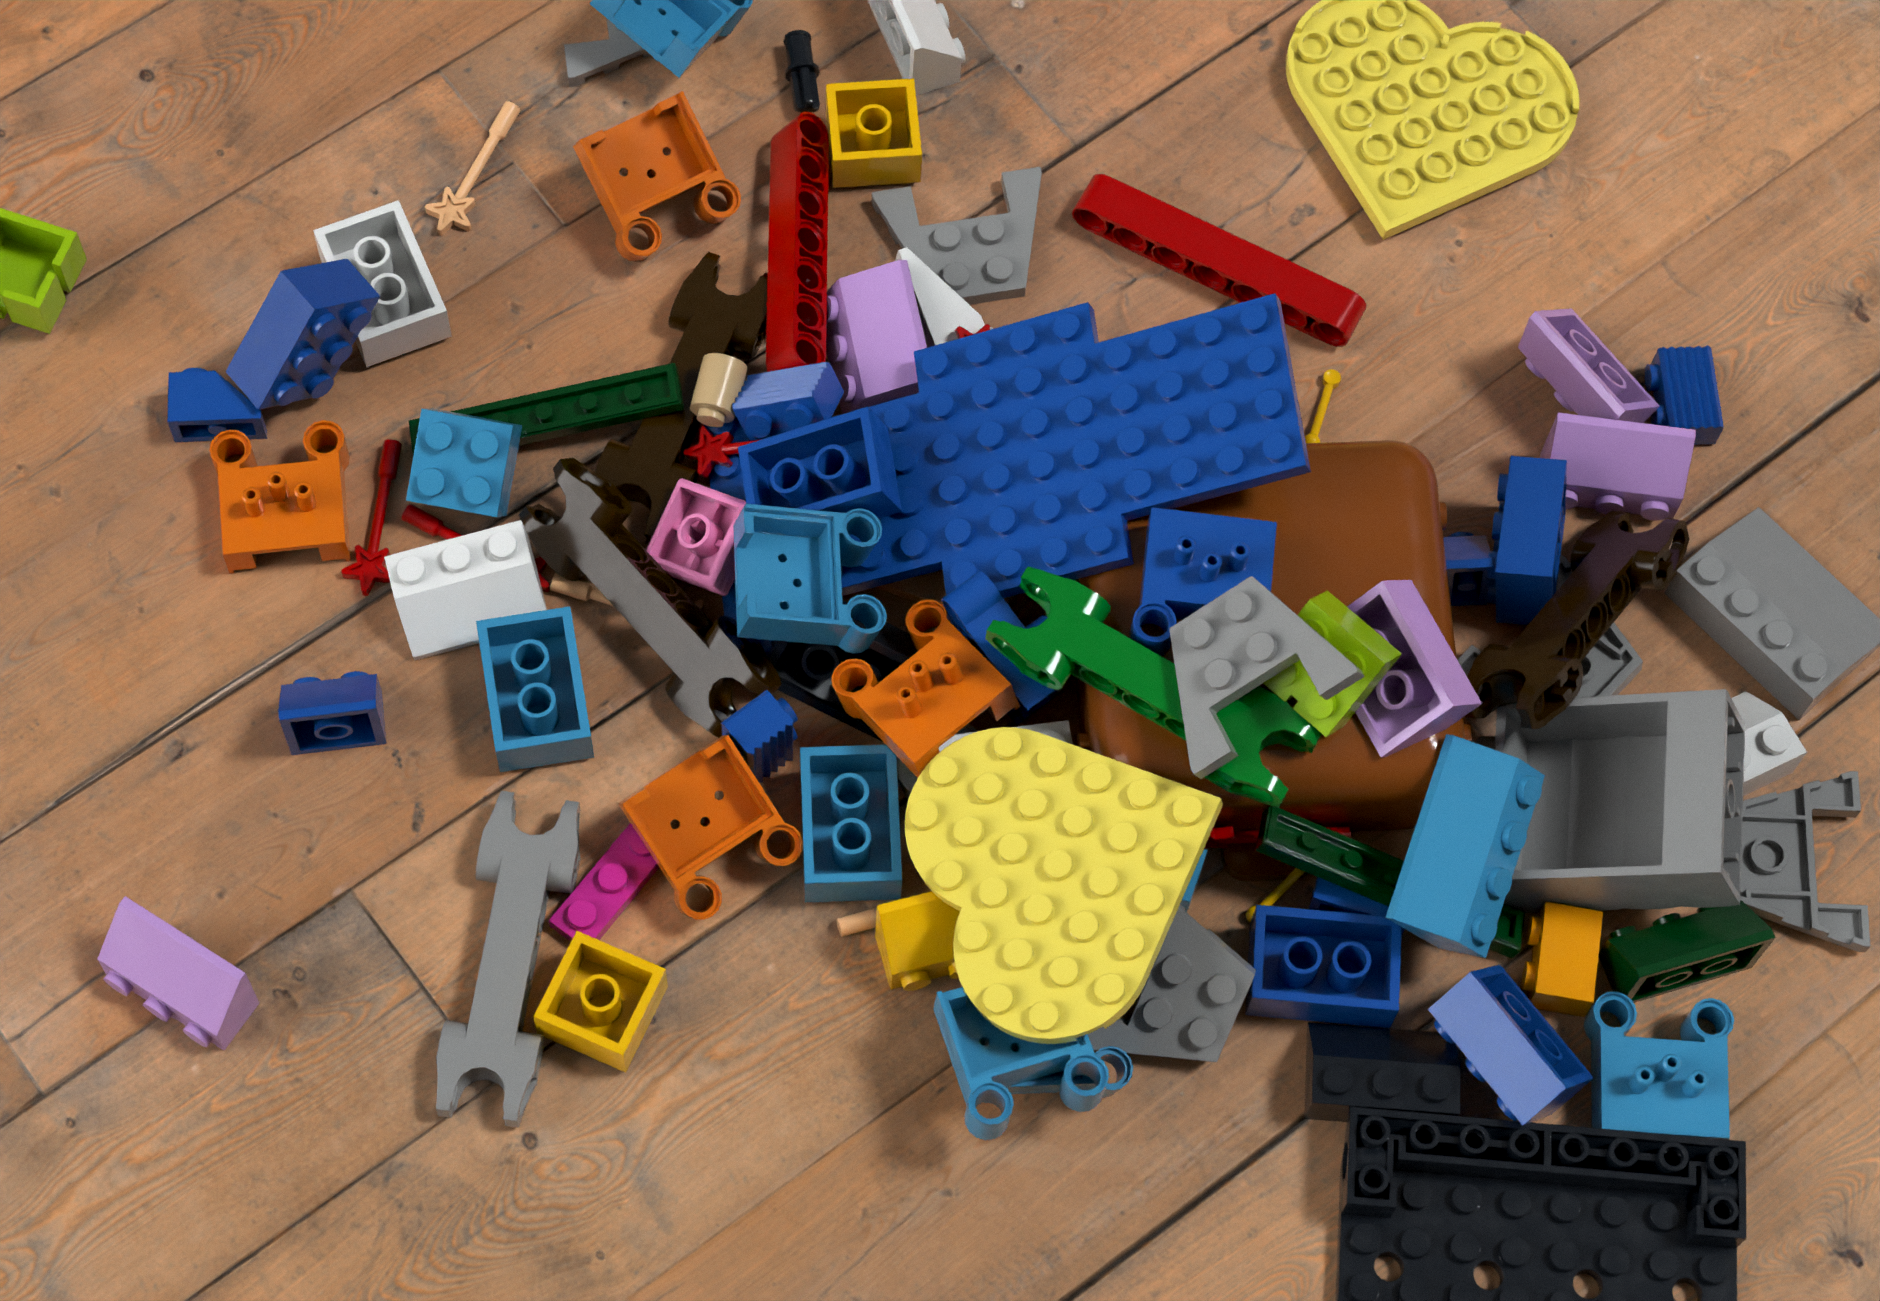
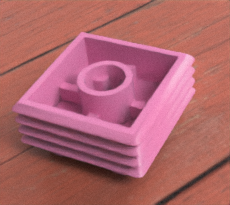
M681 478L675 485L646 551L669 576L726 596L735 579L733 525L746 501Z

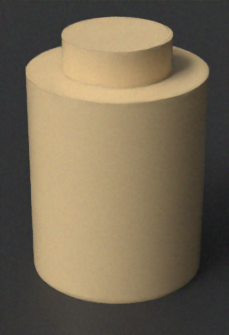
M709 353L703 356L690 404L691 412L697 415V420L700 423L710 427H722L724 423L734 421L735 413L732 403H736L735 398L738 397V392H741L748 369L744 362L735 357L720 353Z

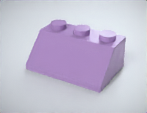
M907 260L893 261L839 278L827 290L826 354L844 390L839 401L842 414L919 393L914 351L927 348Z
M1573 309L1535 311L1529 317L1518 348L1527 357L1525 360L1527 367L1539 378L1546 379L1556 390L1554 396L1564 408L1572 412L1575 411L1577 415L1644 423L1660 407Z
M1558 412L1540 453V458L1567 460L1566 509L1584 507L1596 509L1602 514H1607L1611 511H1622L1639 514L1648 520L1673 519L1684 497L1696 430Z
M1383 580L1347 606L1402 653L1356 711L1358 718L1381 758L1447 729L1482 704L1412 580Z
M124 896L117 907L98 956V961L106 973L103 980L125 996H128L133 991L144 998L146 1001L143 1003V1006L159 1019L167 1022L170 1017H173L184 1024L183 1032L201 1046L207 1047L212 1042L225 1050L259 1005V1001L246 973Z

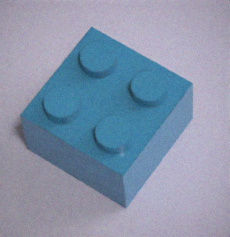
M433 408L421 409L406 501L491 517L507 516L522 425Z

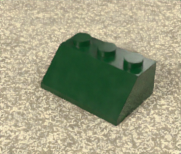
M1741 900L1740 905L1698 908L1696 914L1681 918L1680 913L1668 914L1655 920L1652 923V927L1638 931L1635 926L1618 929L1608 935L1609 939L1599 952V959L1612 992L1623 993L1635 1003L1750 969L1776 937L1772 928Z

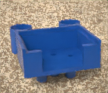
M1151 507L1146 532L1139 608L1135 611L1129 638L1163 656L1170 649L1171 637L1169 628L1177 624L1176 619H1185L1250 576H1253L1271 592L1277 522ZM1145 624L1158 625L1162 628L1164 634L1159 637L1148 636L1142 631L1141 626Z
M978 571L941 598L953 626L1011 683L1020 707L1017 710L1015 708L1011 709L1007 714L1016 726L1055 698L1060 690L1050 689L1024 675L985 639L986 630L993 619L1028 629L1039 626L1047 619L1046 616L1041 615L1025 627L1003 599L993 582L982 571Z

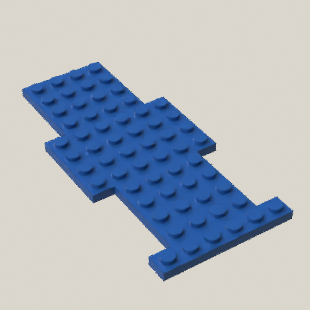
M1276 293L1099 342L1094 309L1087 302L914 351L919 393L869 407L889 429L902 512L879 518L882 526L881 538L863 564L857 567L841 565L842 596L943 570L946 595L978 571H982L993 582L1002 597L1006 598L1026 593L1019 585L1021 583V576L1027 567L1040 569L1072 580L1134 564L1127 521L1150 515L1151 507L1173 509L1310 473V463L1281 301ZM736 415L734 421L724 423L722 427L704 425L714 437L726 431L730 432L734 436V440L731 443L752 441L747 438ZM739 454L727 455L733 463L732 466L725 467L716 464L709 474L710 488L746 501ZM849 534L852 539L861 542V540L858 537ZM734 579L728 594L722 596L724 616L736 620ZM757 639L768 656L775 640Z

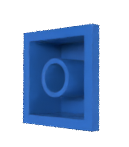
M354 671L343 674L341 678L320 680L315 677H304L295 680L293 684L281 685L278 710L279 721L291 755L387 744L383 698L377 674L369 675L365 672Z

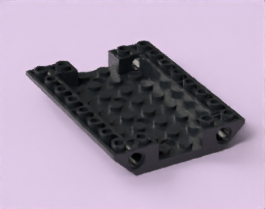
M1362 1107L1349 1108L1340 1169L1335 1301H1675L1673 1286L1677 1283L1691 1285L1697 1293L1698 1301H1737V1248L1746 1240V1141L1532 1122L1522 1126L1519 1121ZM1380 1257H1391L1396 1260L1401 1268L1400 1278L1395 1281L1381 1279L1374 1269L1375 1260ZM1481 1265L1494 1268L1500 1278L1499 1287L1494 1290H1485L1478 1286L1474 1279V1269ZM1579 1274H1587L1593 1277L1599 1287L1598 1296L1593 1299L1579 1296L1573 1286L1574 1277Z

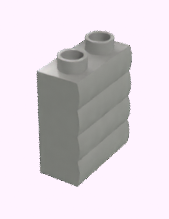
M1727 689L1575 697L1563 712L1540 729L1520 727L1521 718L1516 710L1517 704L1511 703L1497 708L1496 735L1479 737L1476 743L1517 757L1545 775L1542 793L1535 805L1527 830L1526 843L1521 849L1512 876V886L1504 901L1505 904L1525 913H1539L1545 902L1597 911L1622 908L1667 909L1681 906L1712 908L1740 905L1745 723Z

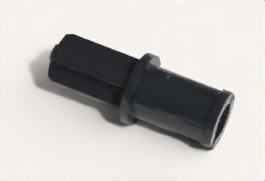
M794 30L785 34L783 39L788 62L785 78L791 82L794 109L800 113L817 112L820 108L816 81L819 76V67L813 61L811 35L805 30Z

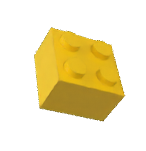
M914 78L826 84V122L829 134L833 188L921 182L922 148Z
M576 931L533 1016L537 1034H542L545 1038L626 1073L668 988L666 969Z

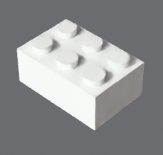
M399 200L313 230L322 263L348 259L381 296L371 312L372 318L370 322L360 331L355 340L366 367L452 337L447 310Z

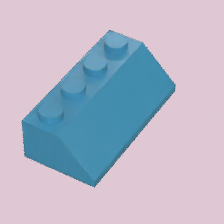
M1446 734L1385 918L1439 949L1486 958L1491 941L1497 932V922L1506 895L1512 886V876L1521 849L1526 843L1527 830L1535 805L1542 793L1545 775L1517 757L1455 735Z

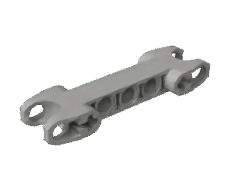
M501 791L492 814L483 829L476 864L477 880L497 883L469 1022L461 1023L446 1020L442 1028L436 1055L438 1077L436 1111L438 1116L452 1118L464 1089L475 1081L490 1080L499 1084L505 1093L503 1102L505 1126L519 1128L526 1106L538 1082L544 1047V1035L523 1032V1026L550 891L571 894L575 889L581 860L579 850L581 810L579 802L566 800L554 828L544 834L529 835L520 831L515 825L516 800L514 799V792Z

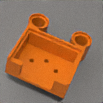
M683 91L659 102L652 109L606 131L600 130L588 137L582 138L573 146L616 232L615 244L617 251L628 261H642L658 250L662 241L659 225L649 217L640 216V214L696 187L698 192L694 197V209L699 218L706 223L716 224L723 222L733 215L740 206L741 195L739 189L733 182L726 179ZM709 191H719L724 195L727 201L724 212L715 211L710 207L707 200ZM638 228L647 234L649 240L647 249L638 250L630 244L628 239L630 229Z
M321 420L314 422L306 429L303 435V444L308 461L258 466L250 440L244 433L238 430H226L213 438L209 451L218 475L222 551L229 574H233L234 570L257 568L254 554L318 548L322 561L346 559V562L351 561L344 471L349 465L350 456L343 430L338 424L332 421ZM325 445L336 446L335 449L328 453L317 452L319 448ZM231 455H243V457L236 462H225L226 458H228Z
M931 599L921 600L912 605L905 617L907 629L918 652L878 683L872 668L867 662L856 658L840 663L834 669L831 677L832 686L845 712L853 718L862 719L917 778L926 765L940 752L938 748L988 708L990 715L998 721L1011 709L1015 708L1017 710L1020 707L1011 683L953 626L943 604ZM938 626L934 631L924 633L927 629ZM865 685L861 690L851 692L857 686Z
M722 735L618 803L674 889V902L677 909L683 915L696 920L710 918L719 910L722 903V893L714 880L705 876L695 875V872L757 832L754 839L755 851L758 857L768 864L787 866L794 863L800 857L803 850V839L800 832L794 826L783 821L729 735ZM716 791L719 792V798H718V799L715 798V792H716ZM702 818L705 819L704 825H701L700 820ZM672 820L676 823L674 828L670 826ZM777 830L784 831L790 840L788 852L779 858L773 857L767 849L769 836ZM702 883L709 890L710 900L704 909L693 911L686 903V893L692 885Z

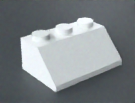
M867 0L902 78H914L916 96L960 82L961 64L966 61L965 52L959 38L952 39L948 30L949 18L942 3L936 4L935 0Z
M521 520L384 557L394 600L414 660L478 644L479 638L476 624L478 620L547 610L530 539Z
M1747 691L1731 698L1745 723L1743 796L1793 773L1807 753L1784 714Z

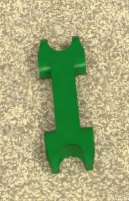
M1027 567L1021 576L1019 586L1046 611L1047 619L1039 626L1028 629L993 619L986 630L985 639L1024 675L1050 689L1060 690L1069 676L1072 675L1186 740L1175 664L1104 624L1103 622L1111 611V606L1093 590L1075 580ZM1258 686L1217 712V716L1238 756L1204 778L1231 794L1247 797L1279 808L1289 789L1262 764L1259 752L1266 746L1281 744L1300 752L1312 753L1322 734L1287 702H1284L1279 696L1265 688Z

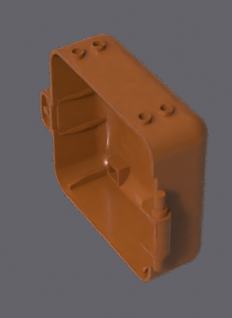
M1394 440L1306 443L1311 469L1310 473L1171 509L1277 522L1271 592L1297 615L1309 599L1327 590L1345 606H1349L1383 580H1412L1456 657L1443 530L1447 527V509L1445 502H1439L1437 478L1432 464L1414 446ZM1150 515L1127 521L1133 565L1075 579V581L1102 596L1109 603L1111 611L1103 623L1129 637L1135 611L1139 608L1146 532ZM1145 624L1141 626L1142 631L1148 636L1159 637L1164 634V631L1158 625ZM1171 643L1170 649L1162 657L1174 663ZM1076 678L1080 733L1077 734L1078 747L1221 798L1223 806L1213 828L1232 826L1234 832L1259 831L1262 812L1272 806L1247 797L1231 794L1206 778H1198L1190 768L1186 740ZM1262 683L1261 685H1259V686L1265 688L1266 690L1272 692L1273 694H1275V693H1274L1272 690H1270L1265 684ZM1293 697L1286 702L1293 708L1298 700ZM1355 712L1344 727L1328 737L1322 734L1312 753L1300 752L1285 745L1274 744L1266 746L1259 754L1262 764L1289 789L1279 807L1283 810L1323 827L1348 826L1350 832L1414 829L1446 734L1455 735L1472 741L1470 724L1464 723L1463 718H1461L1447 729L1381 758ZM1257 843L1228 844V848L1221 849L1224 869L1231 877L1239 881L1284 880L1295 869L1291 865L1255 851ZM1305 872L1299 879L1307 876L1309 873Z

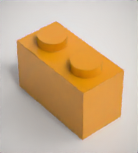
M1545 902L1538 916L1530 917L1526 944L1533 945L1532 962H1525L1521 989L1528 991V998L1537 1009L1581 1017L1586 1015L1594 1003L1603 911Z

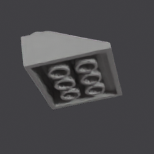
M1760 507L1704 545L1677 569L1676 576L1664 592L1798 720L1806 715L1880 647V619Z

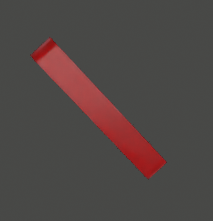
M811 112L799 114L771 139L766 324L767 372L821 363L826 360L829 134L825 123L820 117Z
M1096 174L1092 177L1072 211L1074 220L1084 229L1240 303L1276 293L1281 301L1284 324L1332 346H1346L1367 308L1364 299L1351 289L1104 174Z

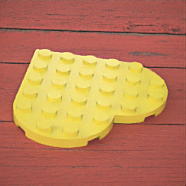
M1321 0L1303 15L1295 27L1286 56V77L1297 105L1384 240L1533 174L1550 164L1560 155L1573 133L1580 101L1577 83L1570 67L1549 43L1527 30L1524 35L1513 30L1500 28L1501 23L1497 22L1467 23L1449 29L1435 12L1418 0Z
M1001 727L978 731L956 740L939 752L926 765L913 786L905 814V837L910 857L925 884L943 902L960 911L953 941L955 967L965 993L979 1013L1001 1031L1015 1038L1040 1044L1077 1041L1076 1038L1092 1033L1103 1026L1106 1029L1122 1017L1134 1004L1146 984L1223 806L1221 798L1029 729Z

